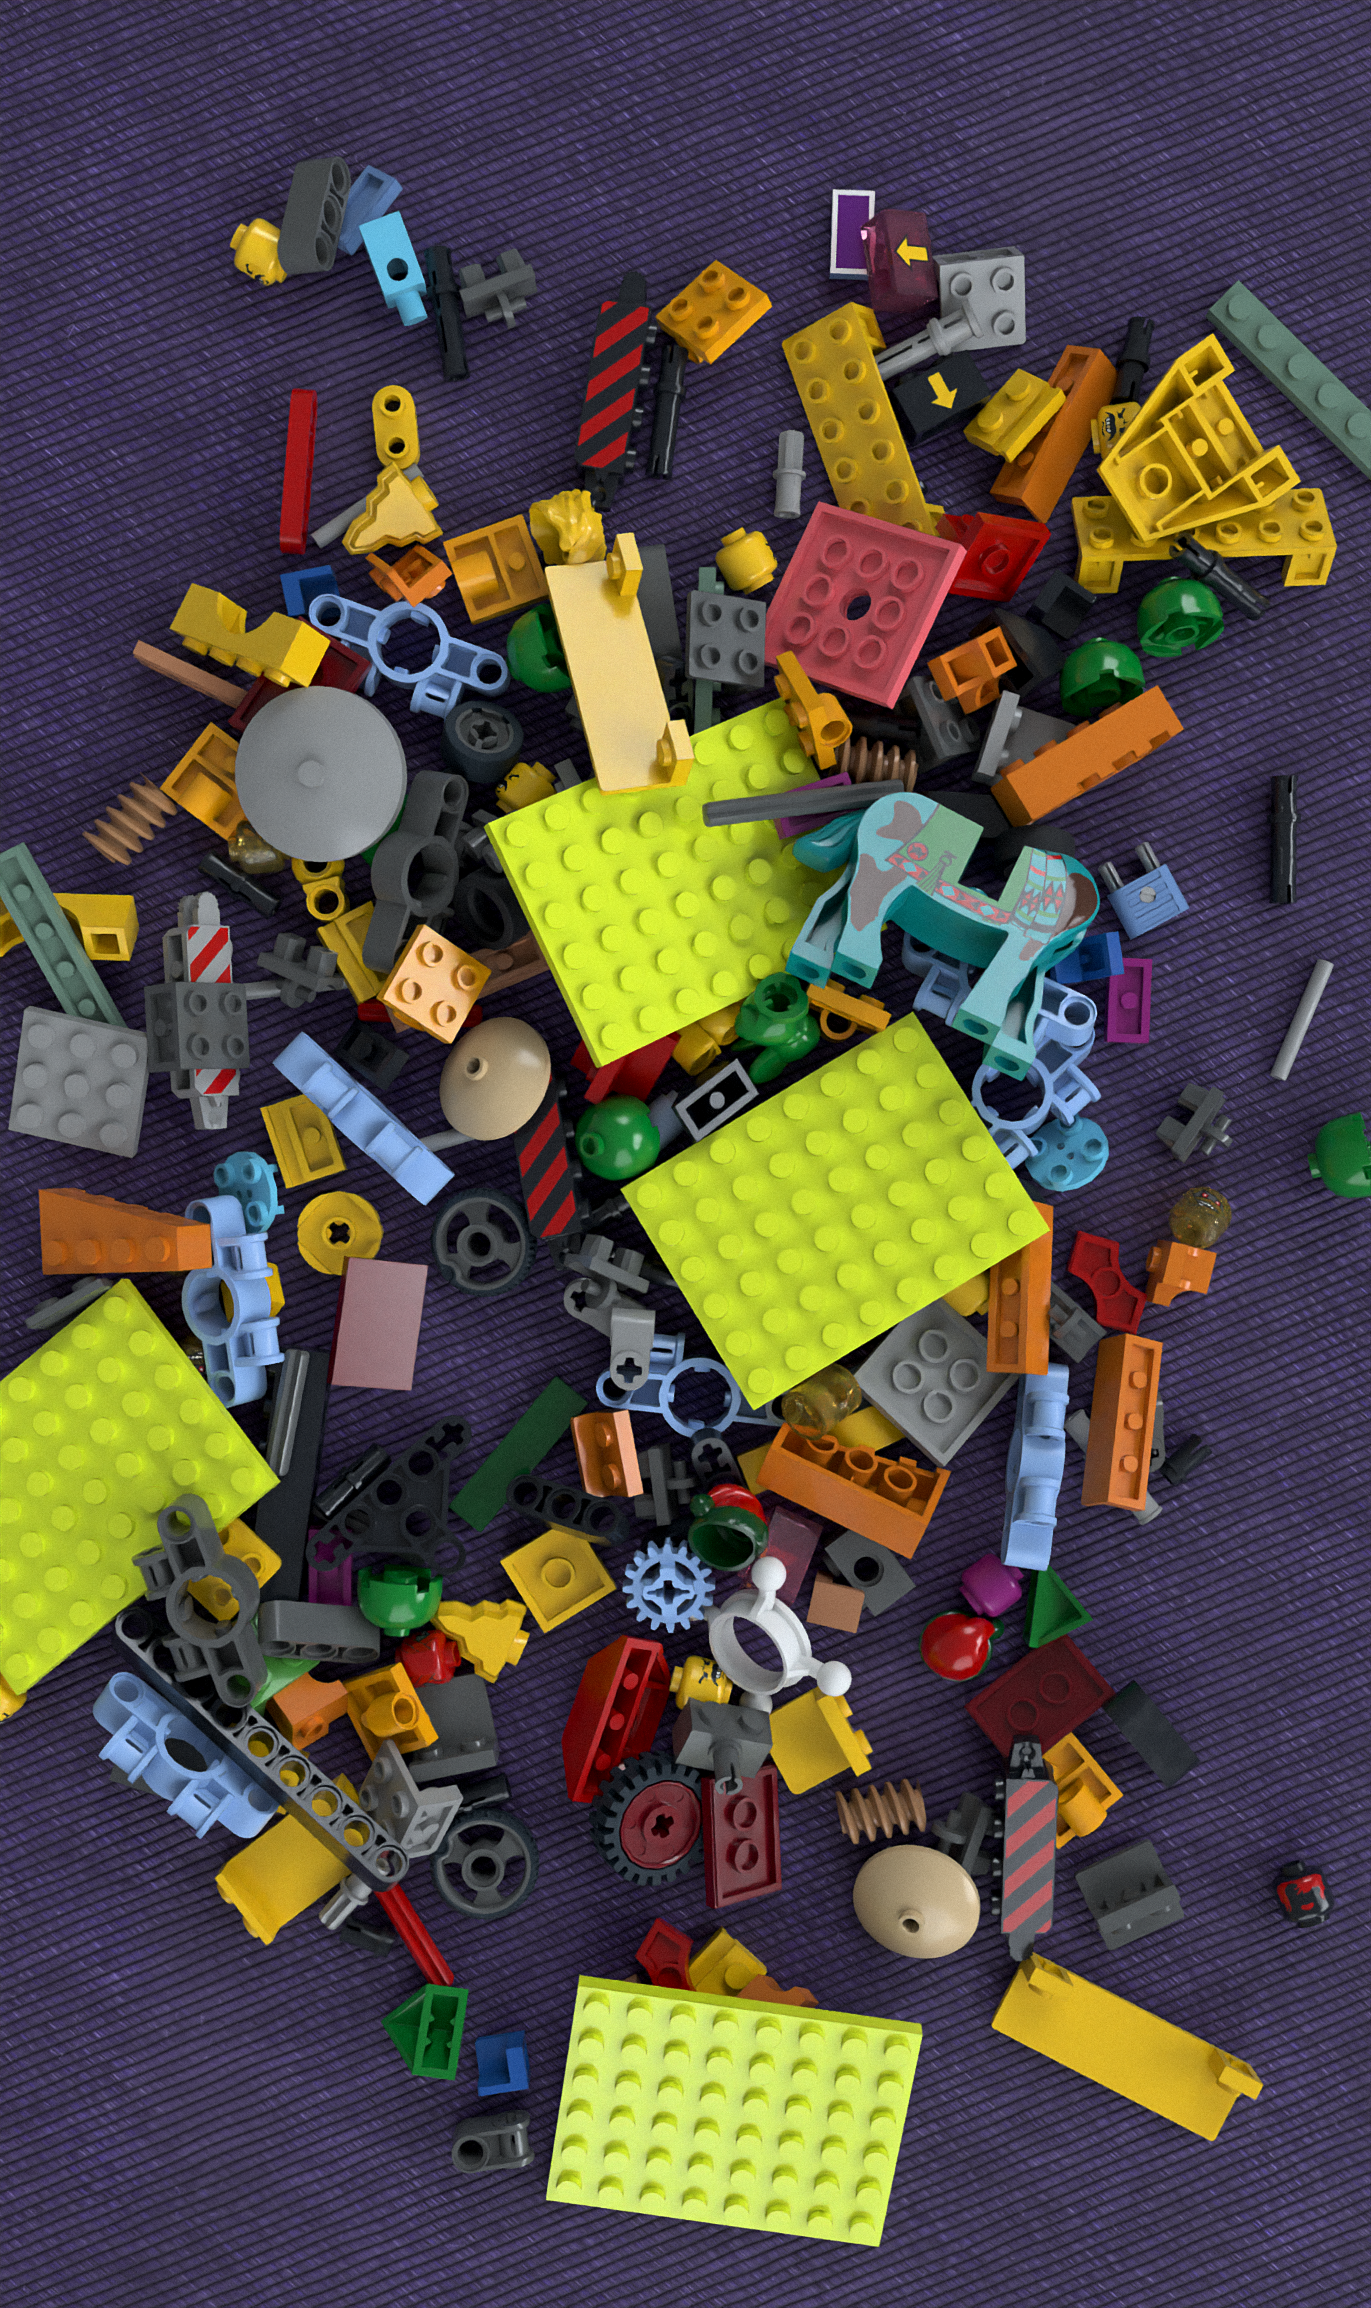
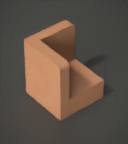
M818 1569L806 1622L857 1633L865 1592L861 1589L832 1583L834 1574Z

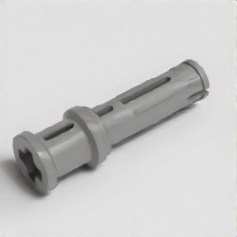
M969 300L962 302V308L939 320L935 317L930 319L929 323L926 324L927 329L874 356L882 381L907 370L936 353L940 356H946L951 353L952 347L973 336L977 339L983 337V331Z

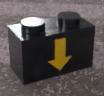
M965 350L957 355H954L953 352L946 356L942 355L931 364V369L920 375H917L916 372H911L900 378L894 384L895 388L892 390L890 403L897 421L913 448L981 411L988 403L991 392L968 350Z

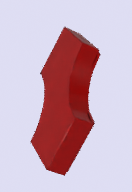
M1076 1230L1065 1271L1076 1275L1088 1287L1094 1302L1093 1320L1095 1322L1136 1335L1147 1294L1134 1288L1124 1277L1118 1260L1119 1242Z
M657 1918L637 1951L636 1959L647 1969L653 1986L697 1992L689 1974V1955L694 1940L662 1918Z

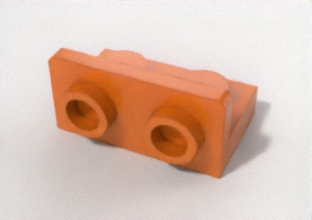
M603 1409L571 1417L570 1425L583 1492L601 1498L610 1495L632 1497L643 1494L628 1409Z

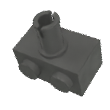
M689 1697L672 1728L674 1763L714 1771L715 1789L719 1794L724 1792V1781L726 1795H733L738 1793L743 1787L741 1776L755 1778L773 1746L769 1712L725 1703L719 1704L714 1701L704 1703Z

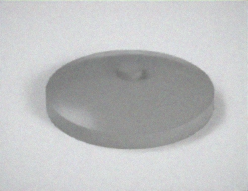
M308 686V688H297L277 696L261 708L252 718L244 731L237 750L235 784L241 807L247 819L267 843L286 855L297 859L313 862H331L351 858L365 852L381 840L390 830L397 819L405 798L407 766L405 754L397 733L387 718L374 705L346 690L324 686Z

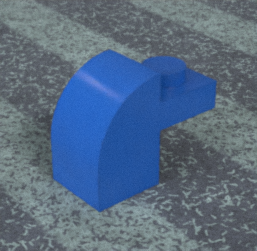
M1119 932L1084 937L1073 953L1045 972V977L1065 985L1125 974Z

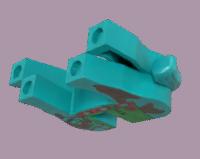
M898 792L886 795L867 809L843 814L820 830L797 839L792 848V854L799 862L819 872L827 873L840 867L846 861L847 864L840 879L816 900L790 951L785 971L822 989L825 988L831 971L870 989L883 960L880 943L881 927L886 921L893 920L906 932L928 946L965 963L986 969L959 1008L951 1027L984 1042L983 1064L1022 1081L1037 1054L1033 1041V1026L1042 1006L1045 972L1076 950L1084 938L1087 927L1092 923L1099 910V892L1089 871L1079 861L1066 854L1024 846L999 900L996 901L989 898L980 889L965 887L960 884L984 827L923 795L911 792Z

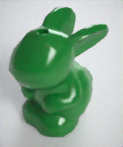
M779 972L763 979L757 985L755 991L742 1003L735 1018L734 1030L743 1040L734 1043L730 1047L732 1052L766 1048L752 1062L747 1072L751 1082L755 1085L775 1078L782 1072L787 1063L802 1059L815 1048L821 1035L819 1022L808 1013V995L801 989L799 980L793 975Z

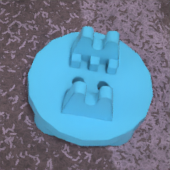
M1077 1113L1073 1116L1074 1122L1070 1126L1063 1124L1058 1118L1042 1126L1033 1137L1029 1138L1038 1150V1154L1034 1158L1028 1156L1025 1159L1026 1167L1033 1180L1045 1189L1061 1191L1062 1193L1067 1190L1078 1189L1091 1182L1103 1170L1109 1156L1108 1140L1098 1124L1088 1118L1080 1117Z
M242 1151L229 1156L225 1163L218 1164L215 1167L214 1181L219 1188V1196L232 1195L240 1202L244 1214L246 1233L264 1232L268 1230L274 1221L275 1215L285 1213L284 1206H278L277 1187L273 1176L274 1172H278L277 1164L267 1165L266 1161L255 1152Z

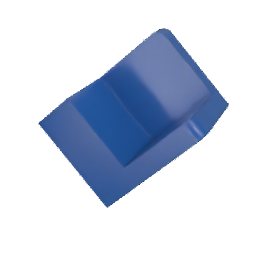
M330 565L280 575L288 616L298 619L301 616L310 622L309 606L316 597L326 593L340 597L336 575ZM329 608L323 612L321 621L340 617L341 611L338 608Z
M525 2030L483 2036L476 2039L475 2049L479 2069L478 2096L529 2089L531 2068Z

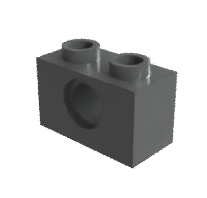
M841 1526L821 1541L827 1552L821 1558L835 1577L843 1573L852 1585L851 1587L865 1592L862 1610L868 1607L875 1617L916 1587L911 1577L890 1549ZM862 1557L875 1559L876 1566L873 1572L865 1576L856 1574L854 1572V1565L858 1559Z

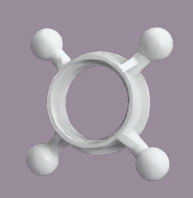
M763 1557L754 1564L751 1576L753 1583L759 1590L743 1589L737 1591L723 1603L721 1609L713 1604L712 1606L702 1605L705 1610L703 1619L708 1622L711 1651L717 1664L731 1681L746 1690L740 1697V1707L766 1711L770 1715L773 1707L770 1695L777 1693L783 1687L794 1685L803 1676L808 1675L817 1679L818 1687L828 1696H840L849 1689L852 1678L847 1666L838 1661H829L824 1664L813 1658L810 1641L802 1623L783 1602L775 1597L776 1590L784 1584L786 1579V1569L777 1558ZM685 1599L678 1608L686 1605L692 1599ZM693 1615L690 1617L691 1621L699 1620ZM734 1616L742 1617L755 1623L769 1635L780 1652L784 1668L782 1672H773L762 1668L743 1651L734 1634Z

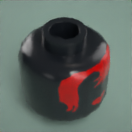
M1303 1859L1281 1865L1279 1867L1281 1874L1273 1879L1271 1889L1282 1917L1288 1922L1296 1923L1298 1928H1308L1327 1921L1330 1918L1328 1912L1333 1909L1335 1899L1324 1871L1318 1866H1306Z

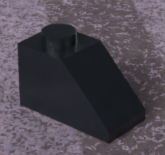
M998 607L974 627L968 635L973 639L1000 626L1017 663V666L1003 673L1000 679L1009 692L1020 695V701L1043 688L1063 669L1066 657L1046 629Z
M737 1058L717 1061L683 1085L671 1109L693 1143L700 1141L759 1093Z

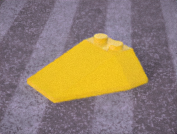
M1213 333L1175 359L1096 469L1141 543L1268 506L1301 482L1280 445L1264 451L1233 399L1223 379L1234 372L1235 369Z

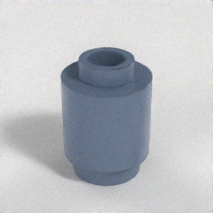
M674 1090L666 1096L662 1093L647 1106L651 1113L646 1115L650 1119L652 1127L658 1126L660 1151L685 1130L671 1109L678 1095Z

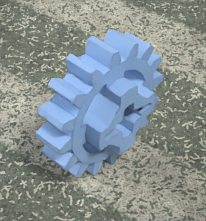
M670 1537L665 1538L664 1547L658 1548L653 1541H650L647 1548L648 1554L636 1550L633 1558L636 1565L627 1564L625 1575L630 1579L624 1580L622 1589L625 1593H632L627 1597L626 1606L627 1608L638 1606L636 1620L640 1622L648 1616L652 1619V1630H656L660 1622L666 1623L668 1633H673L675 1623L680 1622L687 1630L690 1628V1617L693 1615L695 1618L702 1620L705 1613L702 1605L712 1606L713 1595L708 1591L715 1590L716 1581L713 1577H707L712 1573V1566H708L706 1563L700 1564L701 1560L694 1552H687L686 1540H683L678 1548L672 1547ZM660 1562V1565L654 1571H646L653 1564ZM679 1563H682L690 1570H685ZM671 1580L674 1589H666L664 1581ZM685 1599H692L686 1605L678 1608ZM649 1600H652V1601L655 1602L658 1606L652 1604Z

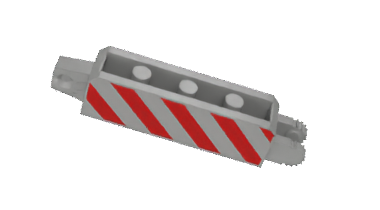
M202 892L196 896L188 895L180 899L179 907H177L179 909L177 913L178 928L169 929L162 937L165 983H233L231 963L233 945L230 940L229 926L220 925L218 899L215 898V895H212V892ZM188 1069L171 1071V1091L179 1099L190 1098L195 1129L213 1130L227 1128L229 1096L239 1095L240 1070Z

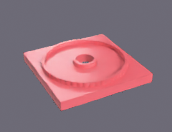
M819 501L767 610L764 665L778 669L776 656L792 650L810 681L893 710L967 551L959 543ZM859 596L871 597V605L868 612L857 620H848L847 609L850 603Z

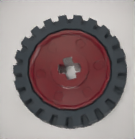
M654 1750L653 1755L648 1751L638 1753L639 1761L632 1756L623 1760L626 1768L624 1770L615 1766L609 1772L614 1780L609 1783L603 1779L598 1786L604 1793L603 1796L594 1795L591 1804L597 1811L589 1812V1822L593 1826L589 1829L590 1837L595 1842L593 1845L597 1852L624 1879L629 1882L632 1880L637 1885L645 1886L646 1882L651 1886L661 1885V1878L668 1883L677 1880L675 1870L685 1875L691 1870L687 1862L692 1859L698 1863L703 1857L698 1849L700 1846L704 1847L701 1777L703 1776L694 1767L675 1764L674 1754L669 1753L668 1755L664 1751Z

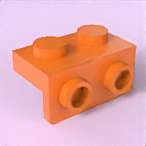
M416 544L392 566H389L372 552L365 557L373 567L368 574L384 593L387 592L395 602L402 598L412 607H415L424 598L429 599L437 595L444 588L445 580L453 574L440 558L419 544Z

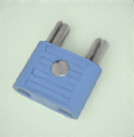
M1143 842L1135 848L1147 871L1146 875L1124 886L1112 862H1106L1098 868L1111 892L1107 897L1130 940L1189 909L1167 865H1160L1148 842Z

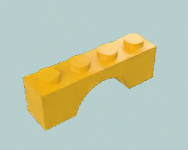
M194 583L191 584L169 628L185 638L182 643L184 647L204 657L210 651L209 656L230 667L237 661L236 666L257 677H260L263 671L266 678L288 688L290 682L308 688L331 642L329 639L303 621L277 612H273L258 628L245 633L247 611L217 591Z
M53 893L90 960L130 961L139 932L134 896ZM0 897V957H2L12 947L25 940Z

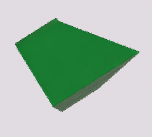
M1048 1565L1046 1571L1031 1569L1022 1636L1029 1647L1039 1648L1093 1620L1050 1565Z
M426 1984L381 2020L382 2025L412 2075L455 2081L464 2032L469 1989Z

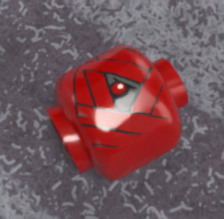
M434 1629L407 1635L402 1641L401 1646H398L396 1649L395 1663H402L413 1688H422L449 1683L454 1676L455 1667H459L461 1664V1656L457 1641H451L441 1630Z

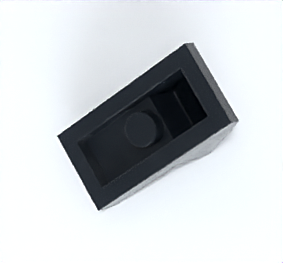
M358 1018L355 1019L333 1051L363 1076L385 1091L400 1074L402 1067L410 1057L408 1052Z

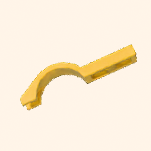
M873 1405L834 1420L815 1423L805 1427L812 1431L836 1437L839 1445L852 1448L858 1447L861 1444L874 1448L875 1451L906 1437ZM774 1440L736 1454L750 1492L753 1495L769 1490L755 1482Z

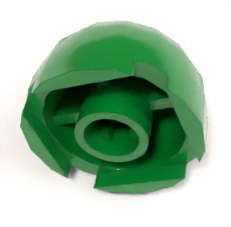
M1173 576L1160 581L1156 587L1145 595L1137 610V635L1140 645L1142 644L1143 651L1148 655L1156 657H1175L1182 655L1181 647L1194 644L1195 649L1199 650L1216 640L1224 630L1222 609L1216 595L1205 584L1192 579Z
M543 603L514 622L507 638L508 658L506 663L511 675L516 680H521L529 688L542 693H557L571 687L572 684L552 606Z
M1100 637L1087 640L1081 647L1072 652L1066 658L1064 667L1059 674V690L1063 709L1072 715L1083 717L1092 716L1089 709L1091 707L1108 706L1109 708L1118 702H1121L1123 706L1143 694V687L1146 688L1143 670L1137 655L1124 644Z
M619 1094L605 1098L596 1105L593 1103L583 1112L575 1129V1146L578 1156L588 1170L601 1178L617 1181L639 1176L643 1171L649 1170L655 1164L660 1151V1133L658 1126L652 1127L650 1119L646 1115L651 1113L647 1105L635 1096Z
M1361 1112L1343 1115L1330 1120L1319 1130L1315 1137V1152L1307 1154L1312 1177H1321L1328 1190L1337 1196L1349 1199L1371 1196V1145L1367 1136H1364L1363 1129H1366Z
M384 1564V1573L372 1574L373 1566L359 1570L357 1586L358 1605L366 1619L373 1625L384 1628L385 1635L394 1637L407 1636L410 1629L423 1626L437 1612L442 1595L443 1574L438 1573L432 1578L430 1568L405 1564Z

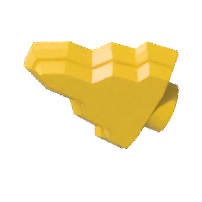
M392 461L377 475L378 485L366 496V510L352 520L342 543L350 555L375 552L387 543L403 547L416 540L426 544L443 535L440 526L431 510L439 506V503L420 475L410 481Z
M508 1598L501 1604L483 1600L474 1606L457 1600L440 1601L437 1612L430 1620L435 1628L441 1630L447 1638L457 1641L460 1656L474 1664L475 1674L493 1684L506 1662L517 1665L530 1633L520 1629L523 1617L527 1612V1604Z

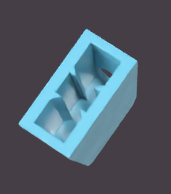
M397 211L359 225L364 247L388 309L397 306L404 326L413 325L426 319L428 316L421 297L427 294L426 285L400 212ZM396 275H406V278L401 281L393 280V277Z

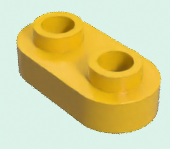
M397 385L386 386L376 393L372 402L376 451L384 468L393 461L403 471L413 463L417 465L420 459L416 407L411 394L406 389ZM391 401H398L400 407L397 411L390 412L386 410L387 404ZM400 442L405 445L404 450L399 454H394L390 451L394 443Z

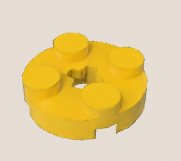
M345 1191L327 1193L313 1199L303 1209L297 1225L298 1246L303 1258L314 1269L332 1275L342 1274L344 1256L374 1259L380 1249L384 1233L379 1215L372 1204L360 1195ZM335 1223L341 1226L346 1223L350 1229L347 1234L350 1239L347 1243L340 1240L334 1244L330 1240L333 1235L332 1230L329 1228L331 1224Z

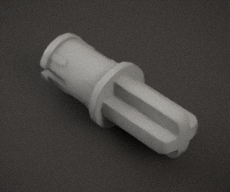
M787 430L779 435L778 466L773 471V478L777 480L774 516L778 518L795 519L799 518L801 514V482L806 479V473L802 471L804 435L799 431Z
M384 1858L377 1860L376 1866L378 1871L386 1876L391 1870L388 1867V1862ZM354 1873L350 1877H344L341 1880V1889L319 1913L320 1921L331 1930L340 1926L357 1905H365L369 1900L368 1895L372 1892V1889L364 1884Z

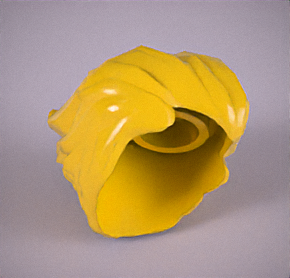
M573 489L571 492L562 491L558 495H554L550 500H540L531 504L529 508L531 534L543 551L546 564L567 565L604 561L607 547L601 523L602 514L596 513L594 511L595 508H592L591 493L589 491L583 490L581 492L578 489Z

